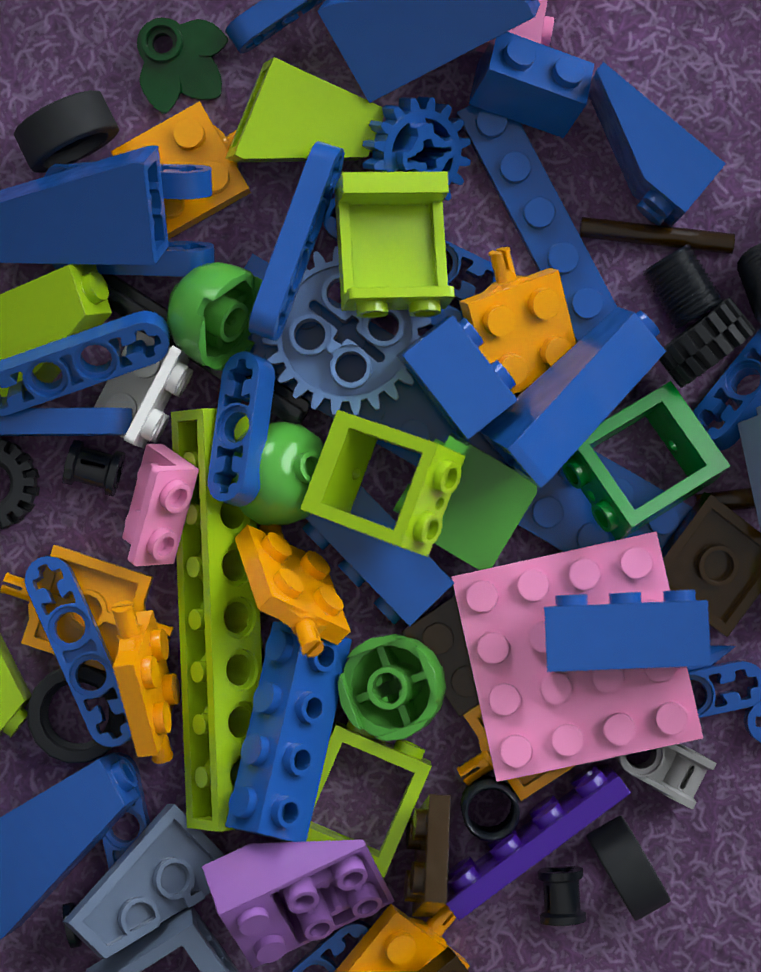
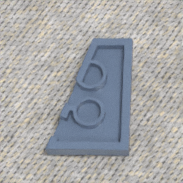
M167 804L64 919L63 923L99 958L107 959L158 928L161 922L181 910L191 908L206 899L205 896L211 893L202 866L225 855L201 830L187 828L186 815L175 804Z

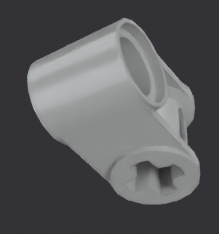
M682 744L651 749L650 757L641 764L629 763L626 755L615 757L618 764L630 775L653 786V789L691 809H694L697 803L693 797L707 770H714L717 764Z

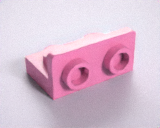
M146 444L141 467L137 474V482L129 513L125 520L122 538L131 544L128 561L134 566L174 564L199 472L197 467L164 444Z

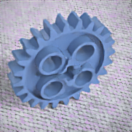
M338 246L334 247L333 261L327 263L322 255L315 251L313 252L315 267L311 270L307 268L305 270L280 338L277 341L262 338L263 344L278 346L279 350L267 360L272 365L284 364L286 366V369L277 379L280 384L287 383L293 379L298 382L292 395L295 399L302 397L307 391L313 393L311 408L314 410L322 404L324 399L331 400L332 415H336L337 410L341 409L343 402H349L353 414L359 416L361 401L368 399L371 406L378 411L380 410L379 394L385 392L396 401L399 399V395L394 384L398 380L410 386L414 384L415 381L412 376L407 372L406 367L396 355L420 337L417 335L418 330L431 325V318L412 317L409 315V310H388L389 315L393 316L398 322L399 330L396 336L388 341H379L373 338L368 329L372 318L357 317L356 311H341V308L333 306L328 301L330 287L340 282ZM317 301L344 324L349 323L352 319L358 322L356 326L357 334L382 352L385 359L382 362H377L352 340L347 339L342 344L336 342L335 340L338 336L336 328L309 308L310 302ZM307 322H316L325 330L323 343L313 350L301 348L295 339L298 328ZM347 354H356L366 363L364 376L359 381L353 383L341 380L336 372V365L339 359Z

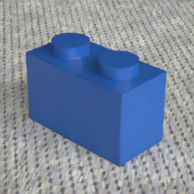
M505 32L490 41L476 67L468 104L564 138L587 105L594 63L513 33Z
M451 315L443 318L396 356L457 435L462 439L468 440L518 401L510 390L516 383L498 360L490 364L478 347L484 342L472 324L466 318L458 322Z

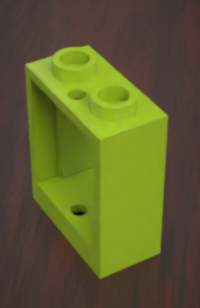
M337 410L300 509L428 557L433 543L440 535L442 518L450 496L460 482L461 467L465 456L438 443ZM377 439L422 454L394 530L350 514Z
M349 720L347 725L336 721L330 735L315 805L342 742L413 772L380 851L367 845L384 878L431 770V761L423 758L426 749L410 741L398 739L392 745L377 739L375 735L369 734L364 729L359 730ZM311 821L306 842L354 840Z

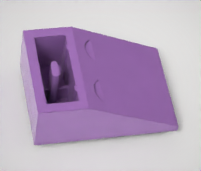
M364 840L253 843L202 866L218 914L253 969L265 963L275 962L286 953L313 940H321L329 936L334 930L359 918L372 916L381 908L395 902Z

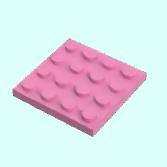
M657 531L452 576L496 782L704 739L688 667L547 672L544 607L556 606L555 596L587 594L588 605L609 604V593L641 592L642 602H663V591H670Z

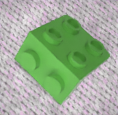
M451 432L445 443L435 438L434 442L464 455L465 459L461 467L460 482L450 496L442 518V529L434 544L478 570L492 568L536 496L537 486L518 474L513 468ZM410 483L393 509L398 514L402 510L411 486Z

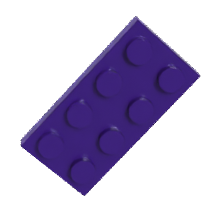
M595 764L587 767L570 781L574 789L559 800L554 795H551L533 807L529 812V815L532 817L531 821L517 831L514 829L503 840L488 842L487 845L491 850L474 862L469 856L448 871L447 877L449 881L447 882L446 904L458 921L631 794L616 772L608 764L601 769H598Z

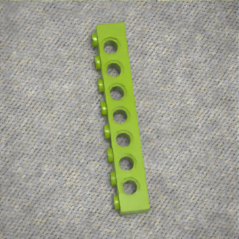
M201 408L171 412L172 451L199 469L176 554L187 828L222 832L235 830L225 827L229 811V799L234 790L241 760V747L247 735L253 709V697L262 671L261 649L263 641L260 611L257 608L235 541V537L247 524L256 529L257 524L244 515L239 506L218 501L209 492L207 481L217 408ZM247 416L242 417L237 422L234 429L235 440L248 430L249 420Z

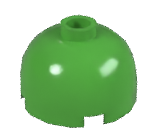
M221 262L206 263L190 271L176 284L169 298L167 324L176 346L195 362L219 371H223L226 362L234 354L241 351L250 352L255 342L248 339L251 334L249 333V320L263 280L242 267Z
M289 422L269 423L267 441L260 461L259 476L261 487L251 503L239 507L243 514L256 523L266 526L288 525L312 515L300 508L324 447L322 440L300 424ZM248 430L245 431V432L236 440V442H239L240 440H242V439L245 437V435L247 434ZM234 452L233 454L234 456L242 457L240 453ZM238 473L237 476L234 478L235 483H237L238 481Z
M398 634L370 638L354 648L347 657L349 659L345 664L344 672L339 676L337 686L340 704L351 724L359 730L364 729L369 734L378 736L376 737L377 739L384 741L405 739L427 727L442 707L446 691L443 667L434 652L419 640Z

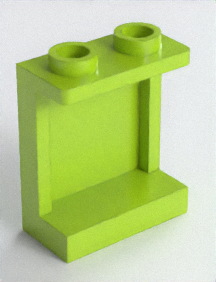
M342 172L334 188L341 311H356L357 317L360 318L384 317L389 314L388 310H409V315L412 317L439 315L441 309H446L455 298L454 286H448L443 200L449 193L448 172Z

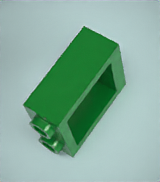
M672 381L603 421L567 460L562 469L569 483L573 487L581 489L591 503L592 514L597 524L604 531L610 532L615 540H620L714 483L730 467V464ZM646 417L685 472L687 478L634 510L593 448Z

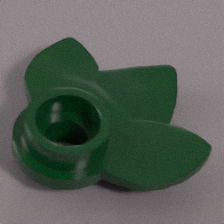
M155 18L141 28L137 38V48L144 61L139 82L144 95L156 110L163 114H168L175 106L181 93L186 97L197 100H213L221 96V74L212 57L218 54L227 45L229 40L220 28L202 19L179 24L169 18ZM166 36L173 41L172 48L168 52L159 53L154 49V43L159 37Z

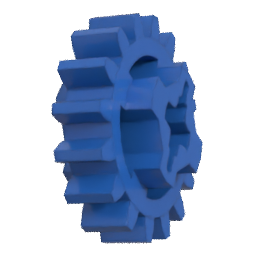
M418 96L417 99L414 97L399 98V107L394 105L382 107L383 115L386 119L384 122L371 120L369 126L376 133V137L374 140L363 141L362 146L372 150L373 158L367 159L362 164L363 168L373 169L376 172H448V186L450 184L463 185L464 180L457 171L459 166H469L471 163L470 159L461 156V149L470 145L471 140L470 138L458 136L457 132L463 127L464 121L460 118H449L452 110L449 104H435V98ZM450 190L444 199L445 201H449L452 198Z

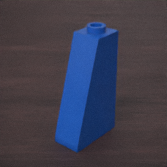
M325 0L317 12L368 102L371 103L534 18L540 3L538 0Z
M145 146L0 190V263L155 265L169 247L158 146Z
M616 307L517 397L518 401L479 432L509 467L536 486L542 488L666 352L655 338L660 334L658 327L641 310L635 313Z
M115 752L94 761L0 817V939L23 925L140 798L135 789L137 779L132 768L125 760H119Z

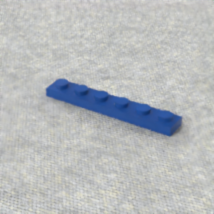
M469 105L458 111L456 116L463 119L464 125L462 128L467 137L470 138L472 147L538 272L547 268L559 270L576 343H578L608 316L617 305L521 123Z

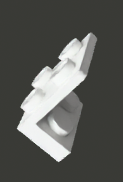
M137 331L136 341L143 340L146 346L154 345V338ZM127 345L121 354L122 356H126ZM172 345V347L168 348L164 358L159 362L108 380L94 408L133 409V421L126 435L120 437L124 438V441L141 448H145L148 441L156 443L169 421L170 416L163 413L171 395L180 397L193 374V370L187 366L190 361L188 356L181 349Z

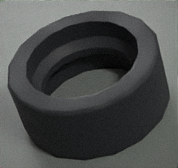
M88 90L69 95L42 107L17 126L13 135L30 169L34 173H45L54 164H73L93 154L115 138L119 132V127L101 92Z
M82 664L78 670L77 677L79 683H86L99 689L106 681L107 674L106 671ZM60 668L47 674L34 688L27 706L28 727L35 743L50 757L65 763H87L105 755L113 747L102 746L95 740L87 743H72L62 739L53 730L49 721V705L55 693L61 687L68 685ZM115 689L104 696L107 704V700L118 698ZM109 706V719L102 733L112 732L115 738L122 735L120 726L127 722L126 716L124 714L115 715Z
M620 815L586 835L635 921L671 901L666 889L623 816Z

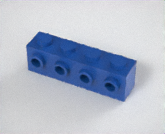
M273 621L271 633L265 646V658L259 684L253 697V709L247 735L241 747V760L234 790L229 799V811L225 827L287 842L307 841L339 700L338 680L340 674L344 672L352 639L345 637L336 645L320 638L323 642L324 650L315 657H307V654H302L297 635L293 633L292 629L283 622Z

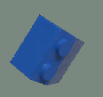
M603 62L591 80L588 96L631 194L640 201L636 208L652 223L660 226L664 221L672 227L686 213L726 163Z

